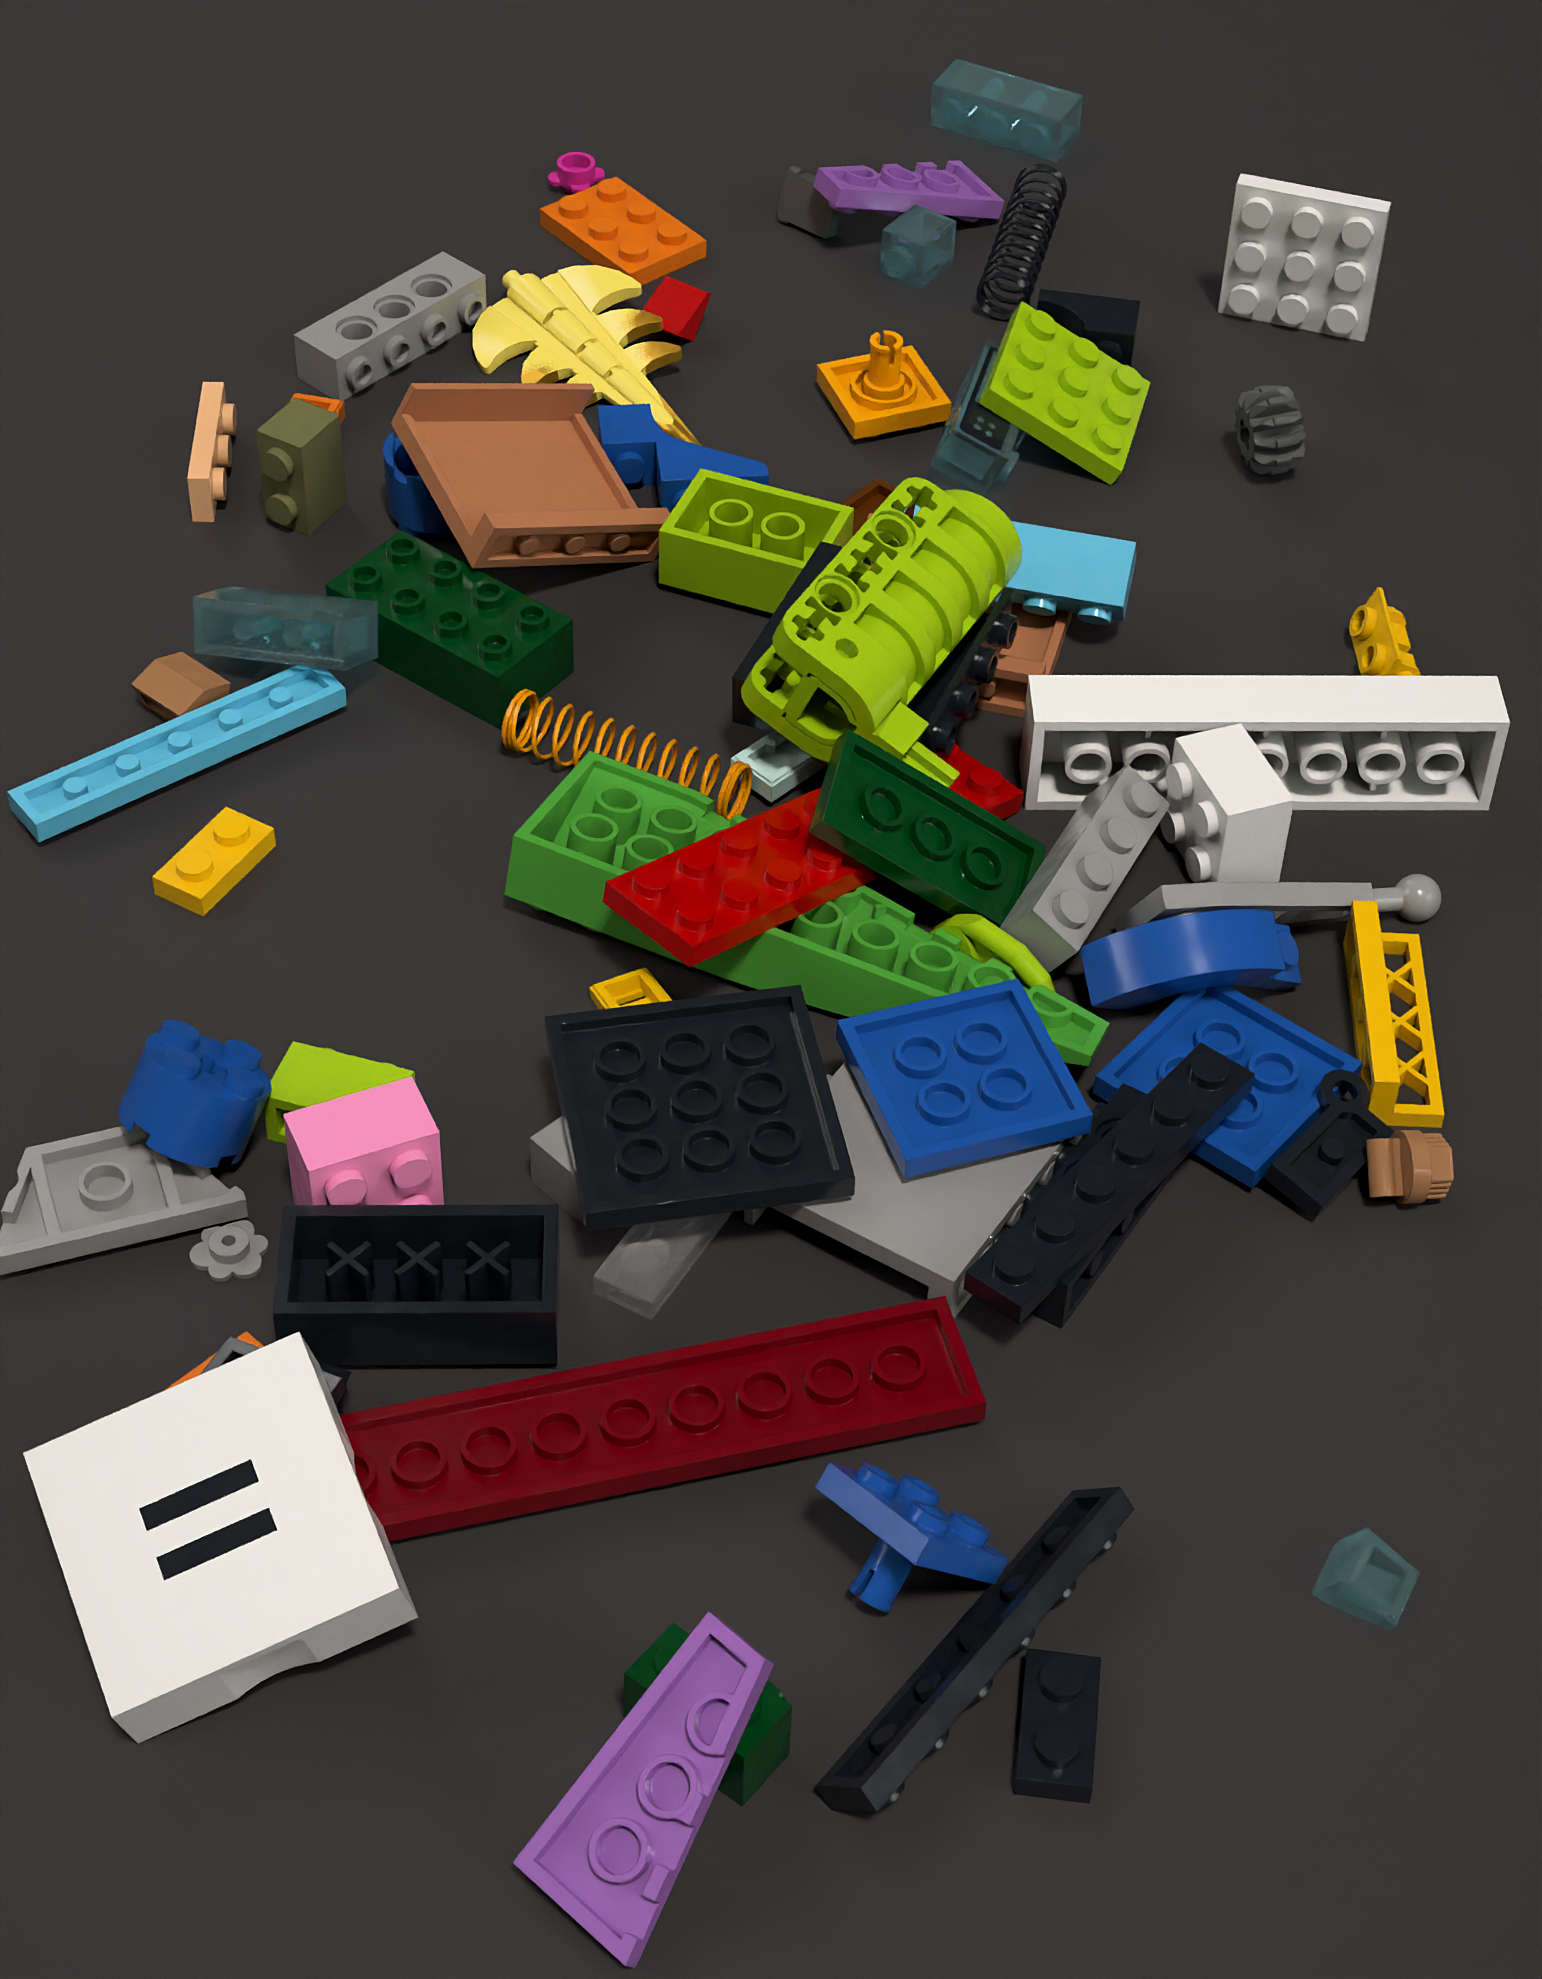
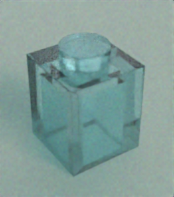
M915 204L882 229L880 272L921 289L953 263L956 221Z

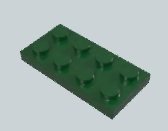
M847 729L835 740L809 833L953 916L956 914H978L1000 927L1042 864L1046 845L850 729Z

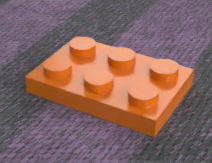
M618 177L602 180L597 185L573 195L564 196L559 201L540 208V226L592 264L618 270L635 279L641 286L706 257V239Z

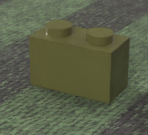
M294 398L256 430L264 512L266 519L310 536L347 503L340 415Z

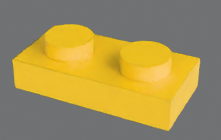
M225 807L152 876L154 894L204 917L276 846L274 828Z

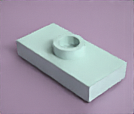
M769 733L730 759V767L737 760L750 765L753 773L751 788L770 802H773L829 764V762L809 755L786 737L774 733Z

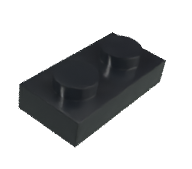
M1027 1648L1023 1676L1014 1795L1090 1804L1094 1776L1101 1657Z

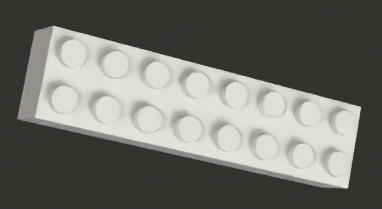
M1028 675L1019 758L1022 791L1025 792L1023 797L1024 809L1077 810L1087 795L1127 764L1145 781L1151 784L1161 796L1167 799L1168 784L1166 771L1168 765L1172 764L1175 739L1241 723L1294 798L1293 810H1489L1510 720L1497 676Z

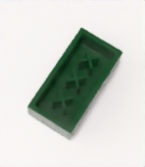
M402 530L325 584L329 632L332 639L499 730H502L506 710L518 692L524 689L534 691L539 700L574 672L573 619ZM529 697L522 703L518 716L529 708Z

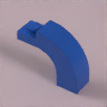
M1217 910L1166 918L1116 932L1080 948L1091 1005L1098 1008L1132 1012L1176 994L1216 986L1238 985L1283 992L1302 984L1297 964L1299 951L1294 938L1291 936L1289 926L1276 924L1273 911Z

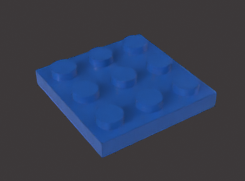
M1018 978L837 1020L836 1039L904 1179L1091 1133L1093 1114Z
M1216 986L1182 993L1095 1076L1093 1093L1109 1102L1124 1083L1148 1094L1200 1042L1255 1073L1252 1091L1191 1152L1253 1189L1264 1177L1271 1164L1325 1111L1320 1106L1316 1097L1317 1087L1324 1075L1332 1070L1342 1069L1351 1071L1360 1077L1363 1062L1232 987ZM1341 1087L1333 1088L1334 1094L1339 1099L1348 1091Z

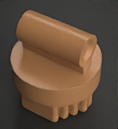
M1398 1130L1390 1138L1366 1140L1370 1198L1393 1197L1398 1204H1421L1426 1199H1442L1447 1196L1449 1187L1452 1185L1451 1182L1454 1181L1452 1148L1441 1133L1423 1134L1419 1130Z

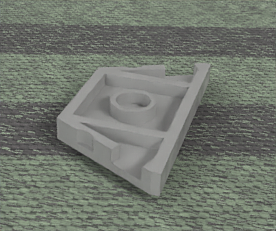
M134 1123L131 1133L124 1126L27 1147L16 1171L18 1182L8 1192L1 1210L3 1225L0 1230V1275L248 1217L245 1194L236 1185L228 1189L211 1174V1167L186 1164L154 1151L145 1145L149 1133L136 1123Z

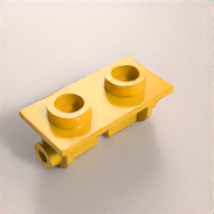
M1381 587L1376 588L1365 605H1361L1355 610L1348 626L1361 676H1421L1413 654L1407 653L1411 645L1405 627V617L1399 610L1387 606L1384 591Z

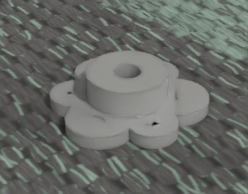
M237 1219L227 1222L222 1227L215 1225L206 1227L201 1232L202 1242L192 1247L189 1256L192 1266L201 1271H208L209 1277L215 1282L228 1281L232 1276L239 1279H249L255 1277L261 1271V1256L268 1251V1241L262 1235H255V1228L251 1222L245 1219Z

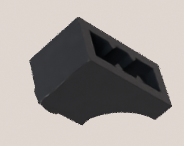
M1040 289L1037 310L1049 314L1056 323L1076 336L1090 340L1100 351L1117 362L1131 367L1140 301Z

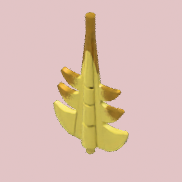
M598 265L571 266L558 270L557 273L543 279L530 273L520 275L516 270H510L503 276L502 284L508 290L507 298L498 301L493 306H489L484 310L473 328V352L478 367L483 373L491 374L507 360L521 353L534 350L523 363L522 383L553 384L564 378L572 377L566 384H592L595 388L586 407L603 398L612 405L650 404L653 418L663 431L674 438L701 445L645 376L658 368L680 361L683 358L681 346L667 342L648 341L623 349L627 344L640 337L662 331L664 328L663 318L647 311L629 308L611 310L598 315L616 303L640 296L642 288L639 282L618 270Z

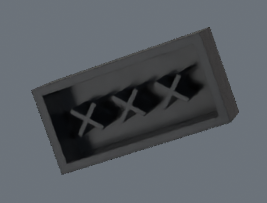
M558 1204L283 1205L273 1304L276 1341L300 1332L315 1358L331 1365L558 1364L560 1274Z

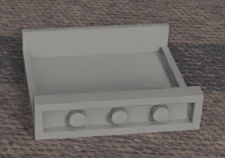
M845 1059V1062L833 1076L830 1074L826 1076L855 1174L854 1196L772 1206L771 1208L929 1286L928 1299L945 1296L953 1318H955L972 1296V1294L964 1290L965 1272L992 1246L996 1236L1004 1227L1010 1229L1021 1218V1211L1030 1191L1037 1184L1045 1187L1052 1177L1054 1165L1062 1149L1068 1143L1076 1145L1083 1135L904 1179L857 1080ZM767 1207L744 1210V1221L753 1225Z

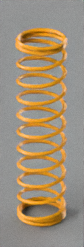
M524 689L514 696L506 710L501 730L502 741L505 748L517 751L518 753L524 754L533 750L537 759L542 761L553 757L559 767L565 768L572 764L576 766L579 763L578 759L585 751L591 739L595 725L593 711H588L581 718L574 737L573 758L568 762H562L558 758L557 752L561 749L571 731L575 714L573 705L569 703L562 708L554 726L552 751L547 755H542L538 752L537 745L544 737L550 725L554 703L552 697L548 696L539 705L536 693ZM529 697L527 718L520 735L516 739L518 713L524 700ZM549 702L545 723L537 736L540 716L545 705ZM569 709V719L566 725V729L560 741L557 744L559 729L563 717ZM590 716L589 728L586 737L580 749L578 750L581 732L583 730L585 722ZM609 718L603 723L595 744L594 752L599 754L603 736L611 723L609 737L601 754L605 757L615 736L616 724L614 718ZM634 725L628 726L620 738L615 760L620 762L622 750L630 731V743L621 763L627 764L632 754L637 735ZM651 732L646 736L638 754L636 768L641 770L646 748L652 738L651 749L642 768V771L645 772L649 769L656 752L658 740L655 732ZM531 736V745L529 747L522 748ZM676 739L671 740L666 745L659 762L657 776L666 780L674 767L678 754V742ZM673 746L672 756L669 765L663 775L664 766L668 753ZM692 747L683 761L678 784L688 787L695 774L700 756L698 747ZM694 753L693 763L690 772L684 782L689 761ZM717 753L709 759L702 776L700 793L705 796L709 795L719 773L721 760ZM738 760L734 762L722 783L715 812L730 821L737 814L741 815L747 803L753 775L749 764H744V762ZM715 761V766L711 779L706 787L708 775ZM742 772V779L737 798L733 804L732 809L727 814L728 803L732 799L737 789Z

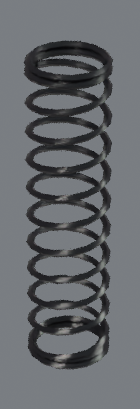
M1040 163L1028 165L1020 171L1016 178L1014 190L1010 195L1003 220L999 226V231L995 237L988 262L984 268V274L980 279L976 292L979 307L994 319L1009 321L1015 310H1004L993 305L986 297L984 285L992 296L1002 302L1014 304L1023 301L1028 305L1030 304L1034 285L1038 280V274L1041 271L1045 253L1049 248L1052 232L1059 218V211L1063 207V201L1067 194V184L1064 176L1050 165ZM1035 172H1045L1053 175L1060 182L1062 191L1054 183L1045 179H1023ZM1033 182L1044 183L1056 191L1058 200L1050 193L1041 189L1028 188L1021 190V188ZM1030 192L1040 193L1047 196L1052 201V204L1047 205L1037 199H1027L1023 194ZM1047 211L1049 212V214H1045V215L1039 213V212H1047ZM1025 213L1030 217L1042 219L1045 224L1039 225L1030 220H1023L1018 214ZM1023 224L1028 228L1037 229L1042 235H1034L1027 231L1019 230L1015 225ZM1019 234L1024 238L1034 240L1038 245L1031 246L1022 241H1016L1011 235ZM1007 237L1010 241L1005 242L1004 238ZM1016 245L1019 248L1030 250L1034 256H1025L1019 252H1013L1008 246ZM1004 248L1007 252L1001 253L1000 249ZM1005 256H1013L1017 259L1025 260L1031 266L1022 267L1018 264L1010 263L1005 259ZM1000 258L1002 263H997V259ZM1005 266L1022 271L1027 277L1020 278L1013 273L1004 272L1000 267ZM998 278L1009 279L1020 288L1007 287L1000 283ZM993 280L997 286L1005 291L1023 292L1024 296L1020 299L1012 300L1003 298L995 293L989 281Z

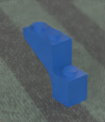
M650 404L597 406L598 442L625 486L656 485L659 508L667 507L671 513L700 468L769 486V472L764 463L670 436L655 422Z

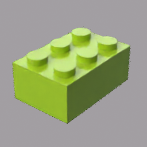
M700 468L659 530V583L774 614L821 541L842 546L843 548L853 537L854 508Z

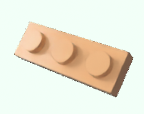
M203 382L187 476L192 522H214L217 500H226L227 475L225 468H230L232 463L230 435H236L237 416L235 404L226 403L224 382Z

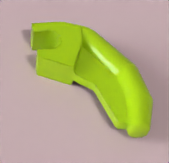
M956 914L939 923L929 932L933 935L934 932L942 928L961 939L960 950L982 963H986L993 957L1013 968L1012 973L1026 988L1031 989L1034 986L1043 985L1056 993L1051 976L1027 946L981 915Z

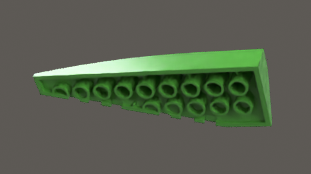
M589 751L513 835L504 895L527 903L536 910L547 911L581 924L590 931L602 932L683 963L602 902L605 883L747 819L737 814L730 821L713 811L714 800L696 790ZM865 885L692 966L758 990L801 985L806 1005L848 1017L1016 979L1012 973L1013 968L992 957L986 963H982L961 951L962 940L942 928L932 935L913 924L915 913ZM1043 985L1034 986L1031 989L1023 986L1064 1063L1089 1066L1107 1034L1110 1023Z

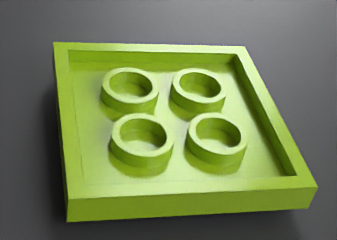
M1022 301L1011 315L979 403L1104 482L1112 485L1123 471L1151 382L1141 377L1134 368L1122 365L1100 351L1090 340L1080 338L1056 323L1049 314L1036 310Z

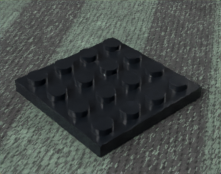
M801 985L545 1016V1034L586 1231L854 1196L855 1174Z

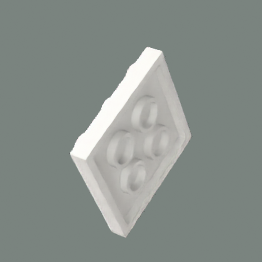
M1241 173L1236 184L1218 313L1364 342L1370 321L1391 202Z

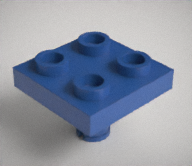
M829 1462L815 1487L879 1537L857 1578L849 1586L853 1594L860 1595L859 1599L884 1612L891 1610L895 1597L914 1565L996 1584L1010 1560L987 1543L991 1532L985 1526L958 1511H953L950 1515L937 1505L941 1494L924 1481L912 1475L903 1474L900 1481H898L886 1471L870 1463L863 1462L859 1470Z

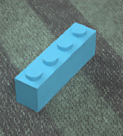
M915 505L913 517L921 509L917 505ZM1011 521L1017 530L1022 546L1020 567L1004 587V589L1013 590L1012 602L1023 604L1022 608L1025 611L1037 615L1052 616L1055 615L1056 610L1078 613L1077 618L1079 620L1095 625H1109L1111 619L1124 621L1137 559L1136 542ZM1004 589L995 598V600L991 603L990 606H995Z

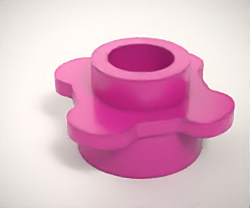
M583 152L563 154L557 160V172H551L548 175L550 185L562 186L563 190L571 195L590 188L595 182L605 179L604 170L595 167V159Z

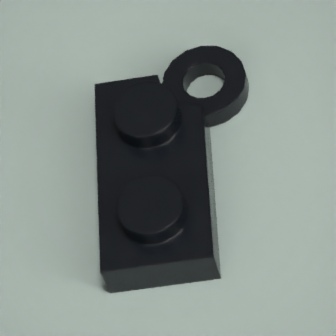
M1332 1070L1324 1075L1317 1087L1316 1097L1320 1106L1325 1111L1271 1164L1264 1175L1268 1182L1313 1219L1368 1165L1366 1140L1390 1138L1395 1132L1365 1108L1369 1102L1367 1085L1359 1076L1347 1070ZM1341 1087L1348 1090L1352 1095L1353 1101H1342L1334 1094L1333 1088Z

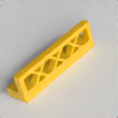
M1352 900L1343 946L1356 1056L1359 1061L1363 1062L1360 1078L1366 1083L1369 1090V1102L1365 1108L1387 1126L1441 1128L1445 1114L1419 934L1381 932L1377 901ZM1384 954L1405 955L1406 964L1393 973L1385 966ZM1389 994H1395L1411 1005L1412 1009L1398 1017L1391 1012ZM1397 1037L1418 1051V1054L1407 1063L1397 1057L1395 1043ZM1403 1083L1425 1098V1105L1396 1104L1399 1087Z

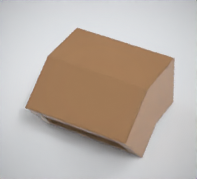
M182 651L155 659L131 683L142 704L167 721L229 695L231 682Z

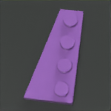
M960 160L948 161L945 170H936L937 165L932 162H918L914 172L904 169L898 164H883L880 173L864 165L820 167L817 170L813 184L829 201L828 205L831 208L848 214L855 213L857 209H867L890 217L897 216L898 212H909L932 220L938 219L939 215H950L966 222H978L979 218L999 219L1005 202Z
M709 1611L513 1861L523 1873L627 1967L636 1968L774 1666V1663L723 1620Z

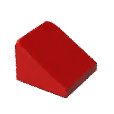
M666 276L642 310L662 317L664 331L693 341L711 293Z

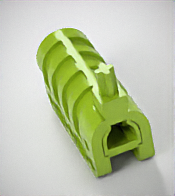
M918 477L907 478L902 481L787 610L772 636L773 644L756 662L741 688V697L745 705L756 716L800 749L817 759L829 762L835 740L847 729H850L950 788L960 775V772L918 742L929 723L907 706L1017 573L1022 560V546L1017 530L1011 520L998 506L979 494L958 489L943 491L932 482ZM915 504L921 509L911 520L904 513L907 508ZM778 674L785 681L780 689L771 693L765 688L768 687Z

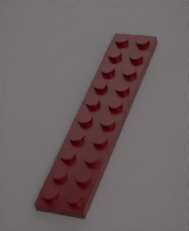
M941 1296L342 1414L340 1418L354 1451L356 1475L364 1496L383 1525L390 1542L985 1420L987 1402L946 1297Z

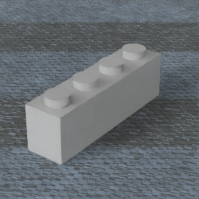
M1127 764L1085 797L999 928L1026 945L1048 973L1079 951L1171 804Z

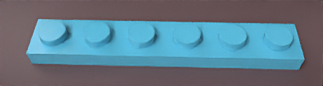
M316 661L317 663L303 662L308 664L322 665L319 661ZM298 664L7 791L10 809L38 842L44 841L346 706L345 687L325 667Z

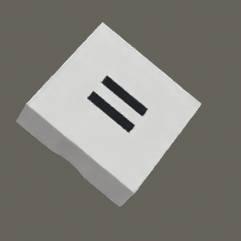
M296 1332L23 1453L111 1717L138 1744L238 1699L261 1681L292 1667L323 1661L418 1618L383 1525L370 1507L356 1475L354 1451L322 1369L300 1332Z

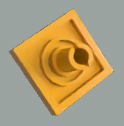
M883 331V345H880L879 332L872 334L869 341L870 354L817 364L816 381L854 440L865 437L872 438L880 434L908 428H921L928 424L950 420L951 401L912 345L903 347L904 341L902 336L894 331Z

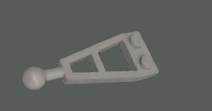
M1423 874L1408 875L1402 878L1395 887L1372 888L1371 883L1207 882L1161 885L1117 918L1115 925L1116 931L1119 932L1149 922L1193 913L1230 909H1259L1273 911L1276 924L1295 927L1347 921L1352 900L1377 901L1378 912L1397 911L1402 918L1408 921L1421 922L1430 919L1438 911L1441 904V891L1432 878Z

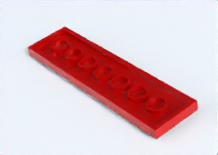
M956 743L949 756L941 755L940 758L960 772V775L949 789L1002 820L1020 812L1025 792L1004 779L1001 773L986 767L962 751ZM820 787L606 881L602 902L690 968L870 883L883 875L809 833L822 788Z

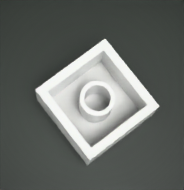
M1241 723L1176 738L1172 764L1168 765L1166 771L1168 784L1166 800L1171 805L1161 819L1160 826L1166 841L1170 844L1174 843L1185 860L1186 869L1192 881L1195 883L1279 882L1294 798Z

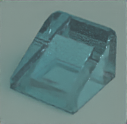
M1366 1527L1339 1540L1333 1546L1314 1585L1312 1594L1326 1604L1390 1630L1396 1627L1420 1572Z

